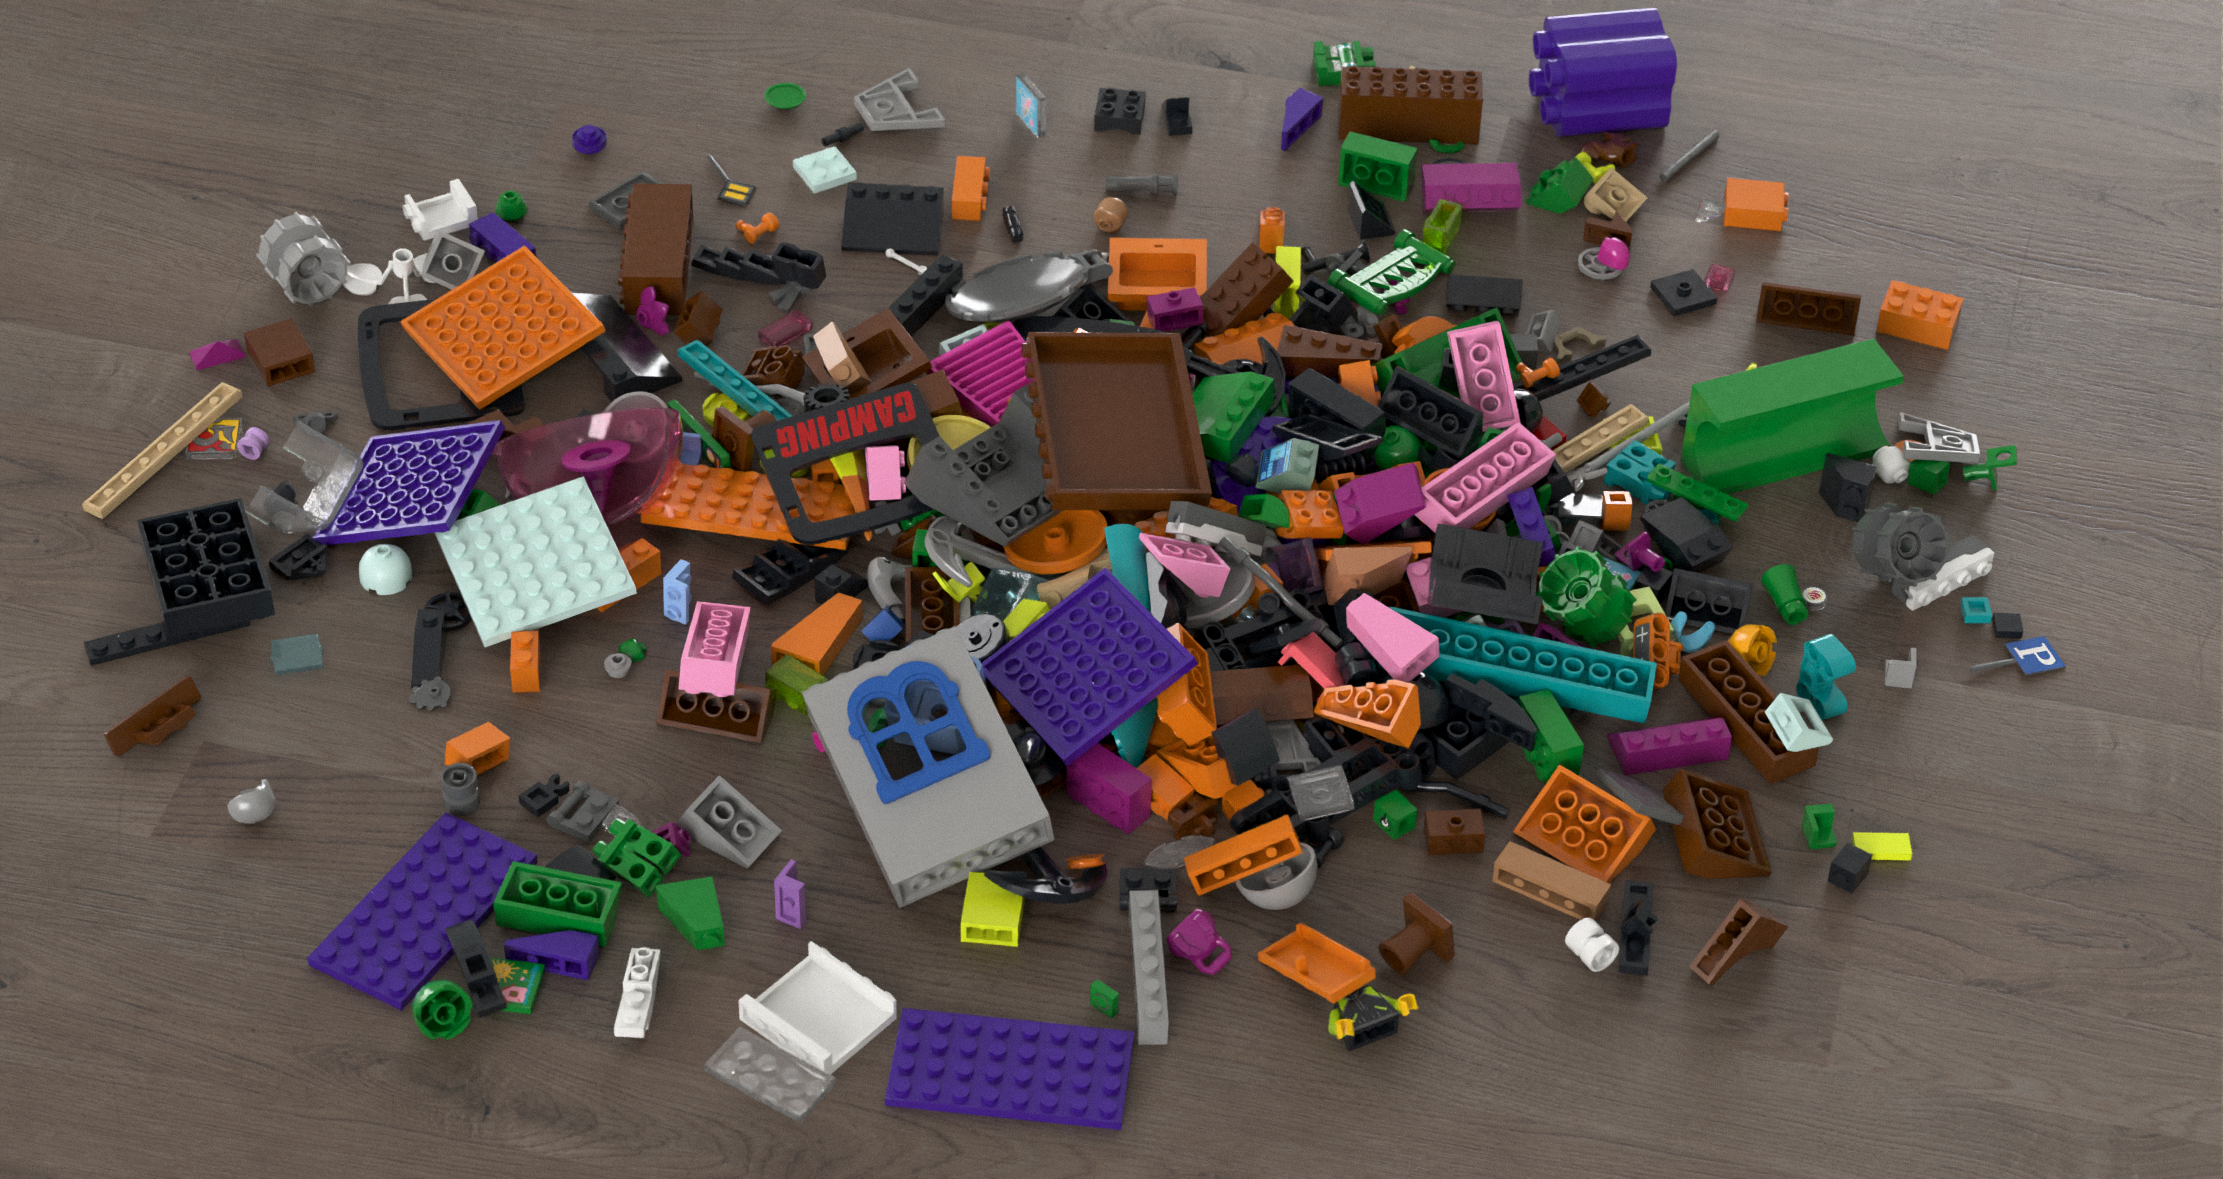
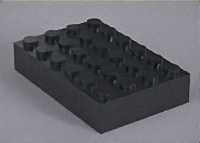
M242 498L137 520L142 549L168 638L181 637L200 631H209L218 627L236 625L241 622L275 615L271 588Z

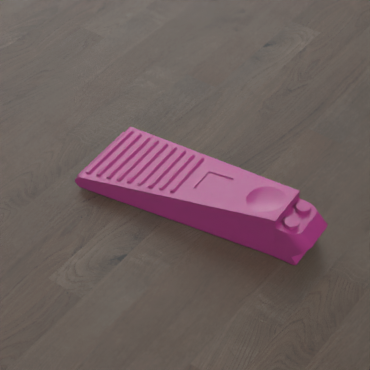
M1006 321L931 360L932 369L926 371V374L929 375L943 369L960 402V406L972 418L993 427L1000 422L1008 405L1007 400L1012 397L1015 391L1030 382L1029 378L1025 377L1026 358H1022L1021 354L1022 343L1026 342L1011 322Z

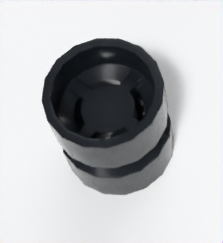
M1354 642L1347 644L1336 653L1335 663L1345 685L1361 687L1366 686V683L1370 682L1379 683L1380 674L1370 652L1362 643Z

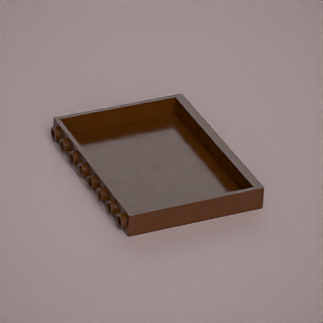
M1028 332L1026 343H1022L1021 354L1022 358H1026L1025 377L1030 380L1028 396L1033 398L1031 412L1032 417L1036 418L1037 421L1035 424V437L1040 438L1038 455L1039 458H1043L1044 462L1042 464V478L1047 480L1045 496L1046 499H1050L1052 510H1170L1171 501L1191 502L1208 507L1212 491L1180 333Z

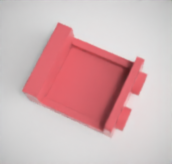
M1314 631L1305 637L1303 636L1294 642L1288 643L1281 650L1283 656L1278 661L1281 666L1294 658L1324 689L1346 686L1335 663L1336 653Z

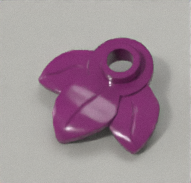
M653 286L644 289L641 293V305L637 309V320L643 327L651 328L659 335H665L670 332L667 323L664 321L669 306L656 301V292Z

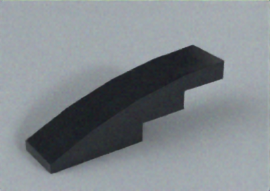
M701 244L691 264L693 267L737 280L785 285L788 282L776 276L771 256L751 248L747 254H744L726 246L720 252Z

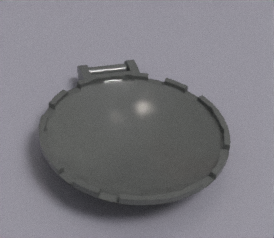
M1091 249L1079 254L1072 253L1069 257L1063 256L1062 252H1045L1043 254L1044 257L1032 258L1031 254L1017 256L991 264L974 272V278L967 282L962 279L952 287L953 293L946 296L945 304L948 312L960 319L985 323L1017 321L1053 308L1071 296L1081 286L1109 277L1113 272V268L1108 262L1103 260L1102 254L1097 249Z

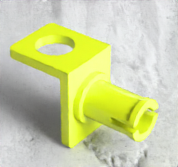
M969 562L964 567L973 582L969 588L953 578L947 582L936 571L932 573L943 589L958 603L966 596L970 597L973 602L981 601L976 596L977 594L982 599L985 597L986 591L979 585L985 580V577L973 562Z

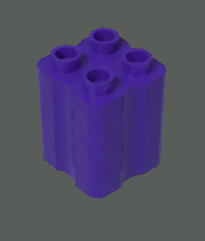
M1655 7L1546 17L1543 31L1534 32L1533 51L1535 58L1540 59L1539 68L1530 69L1529 89L1532 97L1541 96L1540 115L1542 123L1544 125L1552 124L1558 137L1603 133L1604 131L1616 132L1659 128L1669 125L1671 95L1677 71V56L1670 38L1665 34L1662 20Z

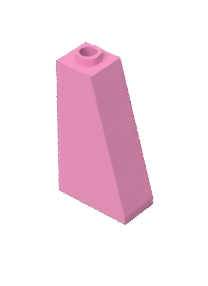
M1362 594L1346 608L1347 627L1393 679L1409 683L1439 657V638L1369 595Z

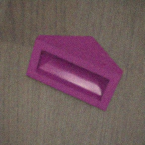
M238 339L216 341L189 351L196 370L245 358V353Z

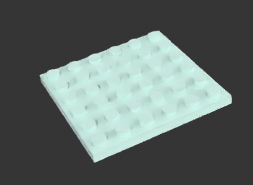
M584 476L462 518L454 522L450 531L435 533L484 647L510 639L511 632L533 631L637 594L635 584Z

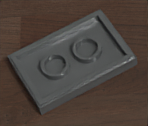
M641 171L589 201V209L619 230H622L624 224H629L626 223V208H628V193L633 192V184L662 183Z
M1599 768L1595 776L1596 779L1638 814L1676 825L1681 823L1684 816L1641 780Z

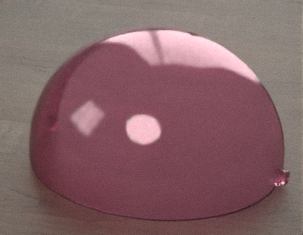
M638 408L611 411L562 420L522 431L497 442L492 453L497 455L499 470L508 491L517 500L582 477L580 472L567 470L562 466V457L573 448L601 440L626 442L630 445L631 455L616 465L607 502L601 514L607 527L639 515L654 504L667 490L675 477L681 461L683 426L680 412L671 408Z

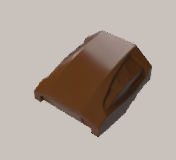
M774 345L753 349V355L742 373L743 377L755 386L780 384L791 389H797L805 373V363L802 359L803 354L801 350H792L789 345L781 347Z

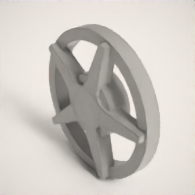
M1599 247L1586 249L1579 255L1578 267L1580 272L1591 278L1605 281L1619 276L1622 270L1613 269L1602 264L1601 261L1597 260L1598 255H1590L1599 253ZM1585 257L1591 264L1584 266L1583 258ZM1606 271H1614L1612 273L1605 274Z

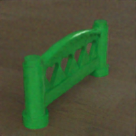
M1403 229L1395 239L1393 252L1349 278L1346 272L1336 269L1329 276L1327 284L1343 292L1354 303L1375 315L1379 314L1382 316L1388 310L1389 304L1405 300L1421 292L1433 282L1439 272L1449 275L1454 270L1456 263L1448 255L1417 239L1415 233L1408 229ZM1412 262L1425 264L1427 266H1424L1422 270L1417 269L1414 267ZM1398 270L1407 271L1414 274H1411L1409 278L1403 277ZM1385 278L1400 282L1397 283V286H1392L1388 284ZM1371 286L1383 288L1388 291H1384L1383 294H1378L1374 292Z

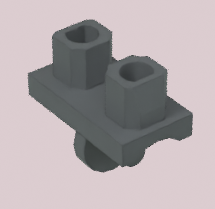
M1356 250L1346 261L1345 256L1342 254L1333 253L1326 258V269L1329 273L1340 269L1348 274V278L1351 277L1349 273L1353 276L1367 266L1360 261L1362 253L1359 250Z

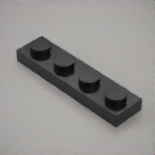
M1625 880L1622 922L1628 908L1639 900L1646 897L1652 902L1653 883ZM1636 929L1628 935L1621 930L1619 972L1648 975L1650 934L1643 936Z

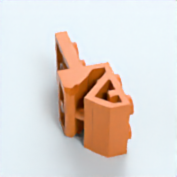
M1315 478L1310 491L1282 490L1281 494L1265 490L1267 494L1280 499L1289 513V528L1275 529L1278 536L1287 539H1338L1342 537L1344 528L1331 491L1319 490Z

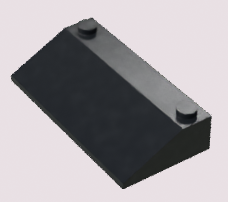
M572 293L604 325V333L580 348L603 374L604 394L611 402L627 393H654L683 381L682 376L611 295Z

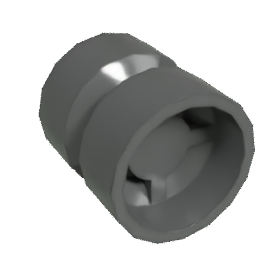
M455 763L447 766L440 775L444 808L447 812L456 816H465L473 813L480 805L475 769L469 764Z

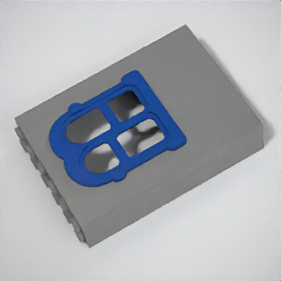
M956 626L950 629H942L934 636L914 641L904 649L891 651L883 658L863 663L853 671L840 673L832 680L812 685L802 692L811 722L899 908L967 879L969 872L981 873L1054 840L1050 816ZM918 680L933 682L939 689L949 710L947 715L925 725H918L905 701L906 689L910 684ZM873 699H888L896 706L901 717L900 721L877 732H869L862 717L863 708ZM954 725L958 728L966 744V750L937 762L933 759L925 738L932 733ZM905 732L909 734L924 766L918 772L899 780H893L877 750V745Z

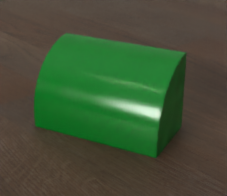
M1269 494L1243 496L1239 517L1267 525L1266 528H1289V513L1280 499Z

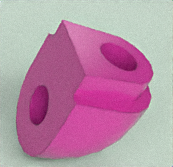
M1606 237L1600 247L1597 260L1613 269L1623 270L1629 265L1630 253L1624 242L1615 237L1611 239Z

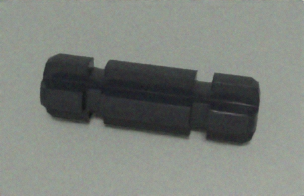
M1012 205L1009 207L1005 206L1002 209V215L1010 234V239L1014 243L1017 241L1021 242L1024 239V233L1015 207Z

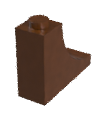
M1740 899L1689 967L1704 981L1714 986L1730 967L1746 955L1763 948L1772 949L1789 926L1769 909Z

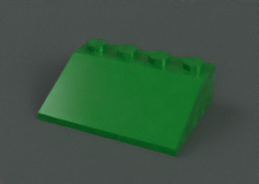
M1254 372L1208 376L1202 379L1192 393L1205 457L1225 463L1236 457L1274 403L1273 378Z

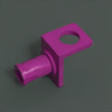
M1643 532L1615 553V558L1633 571L1645 564L1652 571L1658 572L1665 564L1664 558L1652 551L1647 532Z

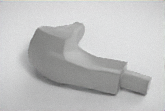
M877 557L868 565L867 579L870 592L882 609L888 606L905 622L906 618L901 610L902 602L892 591L891 585L905 577V567L913 566L902 565L885 557Z

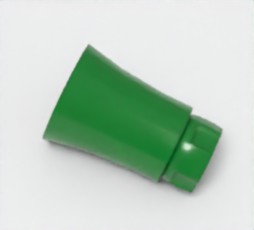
M1780 564L1767 570L1761 577V584L1773 600L1778 613L1788 625H1797L1805 621L1808 617V610L1798 583L1795 568L1789 564Z

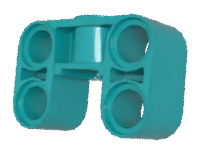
M1827 634L1805 642L1799 678L1796 684L1798 697L1810 700L1822 721L1846 713L1848 708L1847 700L1834 684V680L1853 674L1856 670L1852 654L1833 634Z

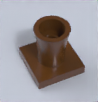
M721 406L715 409L712 437L730 454V466L735 471L748 472L751 471L755 448L751 438L752 430L758 426L775 422L776 419L770 412L762 410L753 417L742 421L727 408Z
M1410 892L1403 898L1406 927L1393 937L1379 944L1378 947L1384 961L1401 975H1407L1413 965L1428 949L1447 963L1455 957L1452 923Z

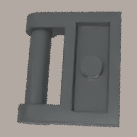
M580 780L573 786V792L556 811H552L547 816L546 820L551 827L590 843L620 808L619 799L592 789L586 782ZM581 798L586 800L570 820L565 818Z

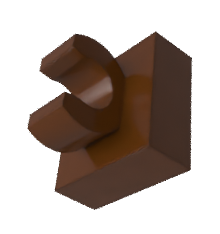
M1592 381L1588 382L1576 400L1584 411L1592 417H1596L1601 410L1606 411L1611 404L1607 394L1596 382Z

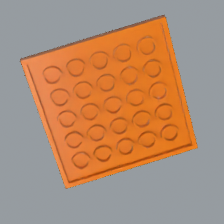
M525 245L400 321L402 328L479 410L605 332L604 325Z

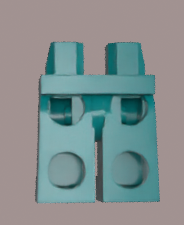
M1634 440L1607 464L1608 473H1605L1604 484L1610 487L1616 484L1628 490L1633 497L1641 498L1640 502L1646 505L1652 500H1668L1670 492L1647 482V476L1658 464L1675 470L1676 463L1672 460L1668 461L1660 454Z

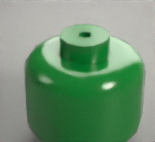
M635 638L623 642L618 648V652L627 655L631 659V663L643 660L645 658L644 652L647 651L643 642L638 643Z

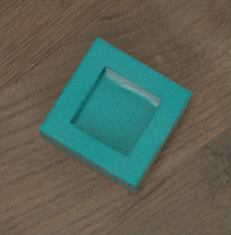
M1988 597L1961 598L1960 607L1964 623H1991L1992 612Z

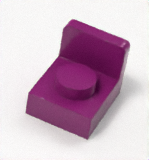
M674 822L651 831L672 843L684 857L691 855L689 847L691 838L685 829H681Z

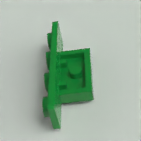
M1658 464L1647 476V482L1673 493V501L1682 497L1699 511L1708 509L1716 513L1718 520L1725 517L1737 522L1748 510L1747 503L1662 464Z

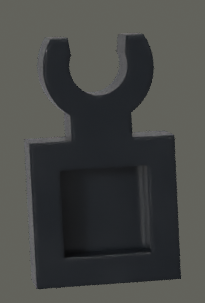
M554 774L549 778L546 785L539 781L518 796L519 804L536 817H539L559 803L558 796H564L570 791L569 782L566 781L558 785L560 783V776Z

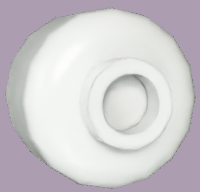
M1896 446L1881 447L1873 455L1872 465L1877 466L1876 474L1885 483H1901L1908 477L1910 461L1909 459H1904L1902 451Z

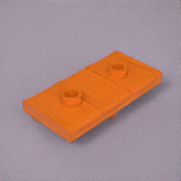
M1303 923L1297 924L1295 931L1258 953L1260 962L1267 964L1282 975L1293 979L1333 1004L1376 977L1375 968L1371 966L1368 959Z

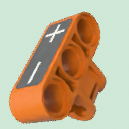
M1654 613L1639 618L1634 623L1633 658L1657 663L1653 690L1663 688L1669 682V675L1679 674L1681 651H1683L1684 646L1681 643L1670 640L1668 618L1663 613Z

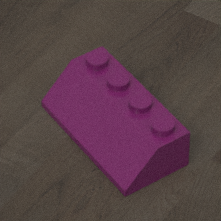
M1517 163L1421 165L1422 212L1517 211L1521 208V182Z
M1705 718L1607 734L1609 743L1624 776L1728 760L1732 739L1723 718Z

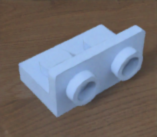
M681 559L663 578L664 616L686 625L689 622V604L692 599L690 594L692 576L690 575V563Z

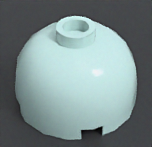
M378 544L369 548L359 562L360 583L365 590L369 591V588L376 590L378 595H390L402 591L406 588V583L409 579L411 581L413 578L411 561L402 548L392 544Z

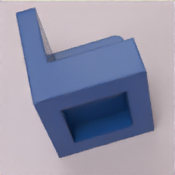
M885 606L864 626L861 632L870 641H890L904 628L905 623L888 606Z

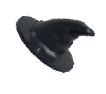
M1018 721L1006 727L1035 787H1041L1053 781L1063 771L1065 764L1049 748L1043 738L1025 721Z

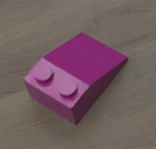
M1413 463L1355 478L1334 491L1345 534L1363 545L1426 508L1417 469Z

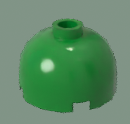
M1391 425L1386 427L1382 444L1378 445L1373 457L1380 471L1399 464L1417 461L1422 463L1417 456L1419 446L1424 447L1416 434L1399 425Z
M432 981L424 985L417 992L412 1004V1016L420 1031L430 1039L436 1040L435 1038L445 1036V1040L452 1039L462 1033L470 1023L471 1017L469 1015L471 1008L473 1009V1003L466 991L453 981Z

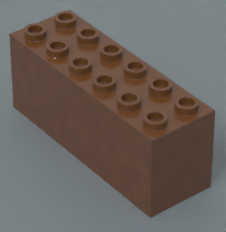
M1341 66L1338 140H1345L1349 132H1354L1391 142L1430 143L1429 139L1432 138L1444 144L1463 142L1464 144L1479 145L1483 107L1482 71Z
M634 183L633 192L628 193V208H626V223L629 224H624V238L627 239L622 240V254L625 255H620V269L623 271H618V285L622 286L623 289L620 290V304H624L625 312L628 315H637V309L641 305V293L644 289L653 286L656 292V301L669 306L667 315H680L686 301L694 227L692 184Z

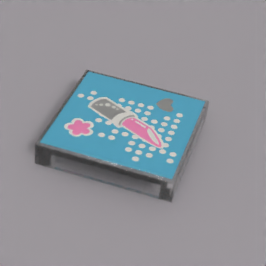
M1024 73L1016 75V113L1039 138L1046 134V97Z

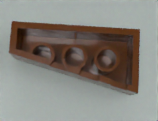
M1284 325L1277 352L1281 357L1286 376H1293L1295 379L1308 368H1311L1329 379L1339 377V365L1370 360V365L1379 362L1383 344Z

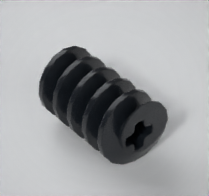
M1363 451L1333 460H1323L1319 455L1317 456L1314 478L1315 480L1318 479L1319 483L1332 475L1354 472V475H1365Z

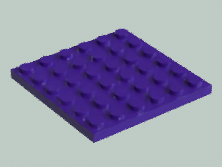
M502 421L370 437L316 531L313 540L321 544L335 545L450 531L505 430Z
M1105 567L981 664L987 681L1024 721L1043 738L1061 761L1068 766L1198 663L1192 654Z

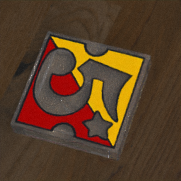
M218 418L186 446V460L238 459L239 450L237 443L242 437L243 419Z

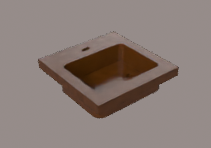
M889 308L842 334L872 381L866 387L851 394L850 399L907 383L921 374L923 376L924 372L932 369L929 359ZM818 348L802 356L805 365L819 384L821 383L822 386H826V383H830V386L834 385L835 381L828 372Z

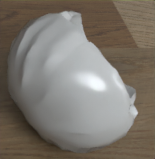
M262 779V785L241 791L239 796L234 797L228 803L227 808L234 820L245 824H254L267 819L273 814L276 808V798L268 780Z

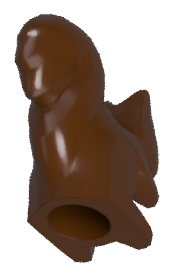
M1604 131L1605 140L1603 143L1600 141H1588L1580 149V153L1586 152L1591 159L1612 162L1623 168L1638 159L1634 155V150L1638 143L1630 142V137H1625L1619 133Z

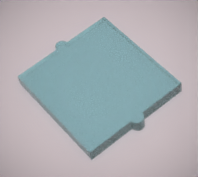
M318 634L271 641L272 654L270 659L274 662L275 675L323 668L321 657L323 648L319 645Z

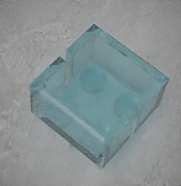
M992 568L970 614L972 616L985 613L994 614L1004 621L1024 598L1030 601H1040L1037 585L1041 583L1031 574L1012 573L1008 570Z

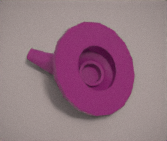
M601 440L577 446L562 457L563 467L567 470L580 472L582 477L584 476L601 514L607 502L616 465L631 455L630 445L623 441Z

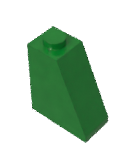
M712 877L656 885L658 909L696 950L725 946L724 927Z

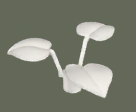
M398 249L393 253V261L390 260L388 262V267L383 275L380 269L372 264L360 263L350 265L347 268V275L345 277L347 282L343 283V286L356 295H371L375 293L377 285L384 283L393 269L397 277L403 278L404 296L394 297L389 304L427 300L421 294L409 296L408 276L412 271L417 277L420 276L427 254L420 255L414 259L410 250ZM422 277L426 282L435 283L429 279Z

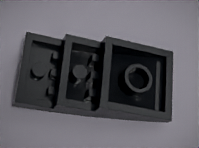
M777 539L774 542V546L754 553L753 562L733 569L732 579L767 605L813 580L831 564H835L846 555L849 548L841 550L789 543L785 540Z

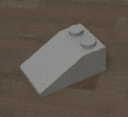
M720 775L692 803L676 823L681 829H685L689 836L698 844L746 869L750 867L782 831Z

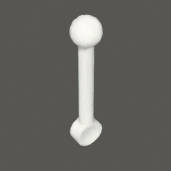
M891 248L886 250L885 254L888 258L893 257L917 270L919 275H922L927 270V267L918 266L896 254Z

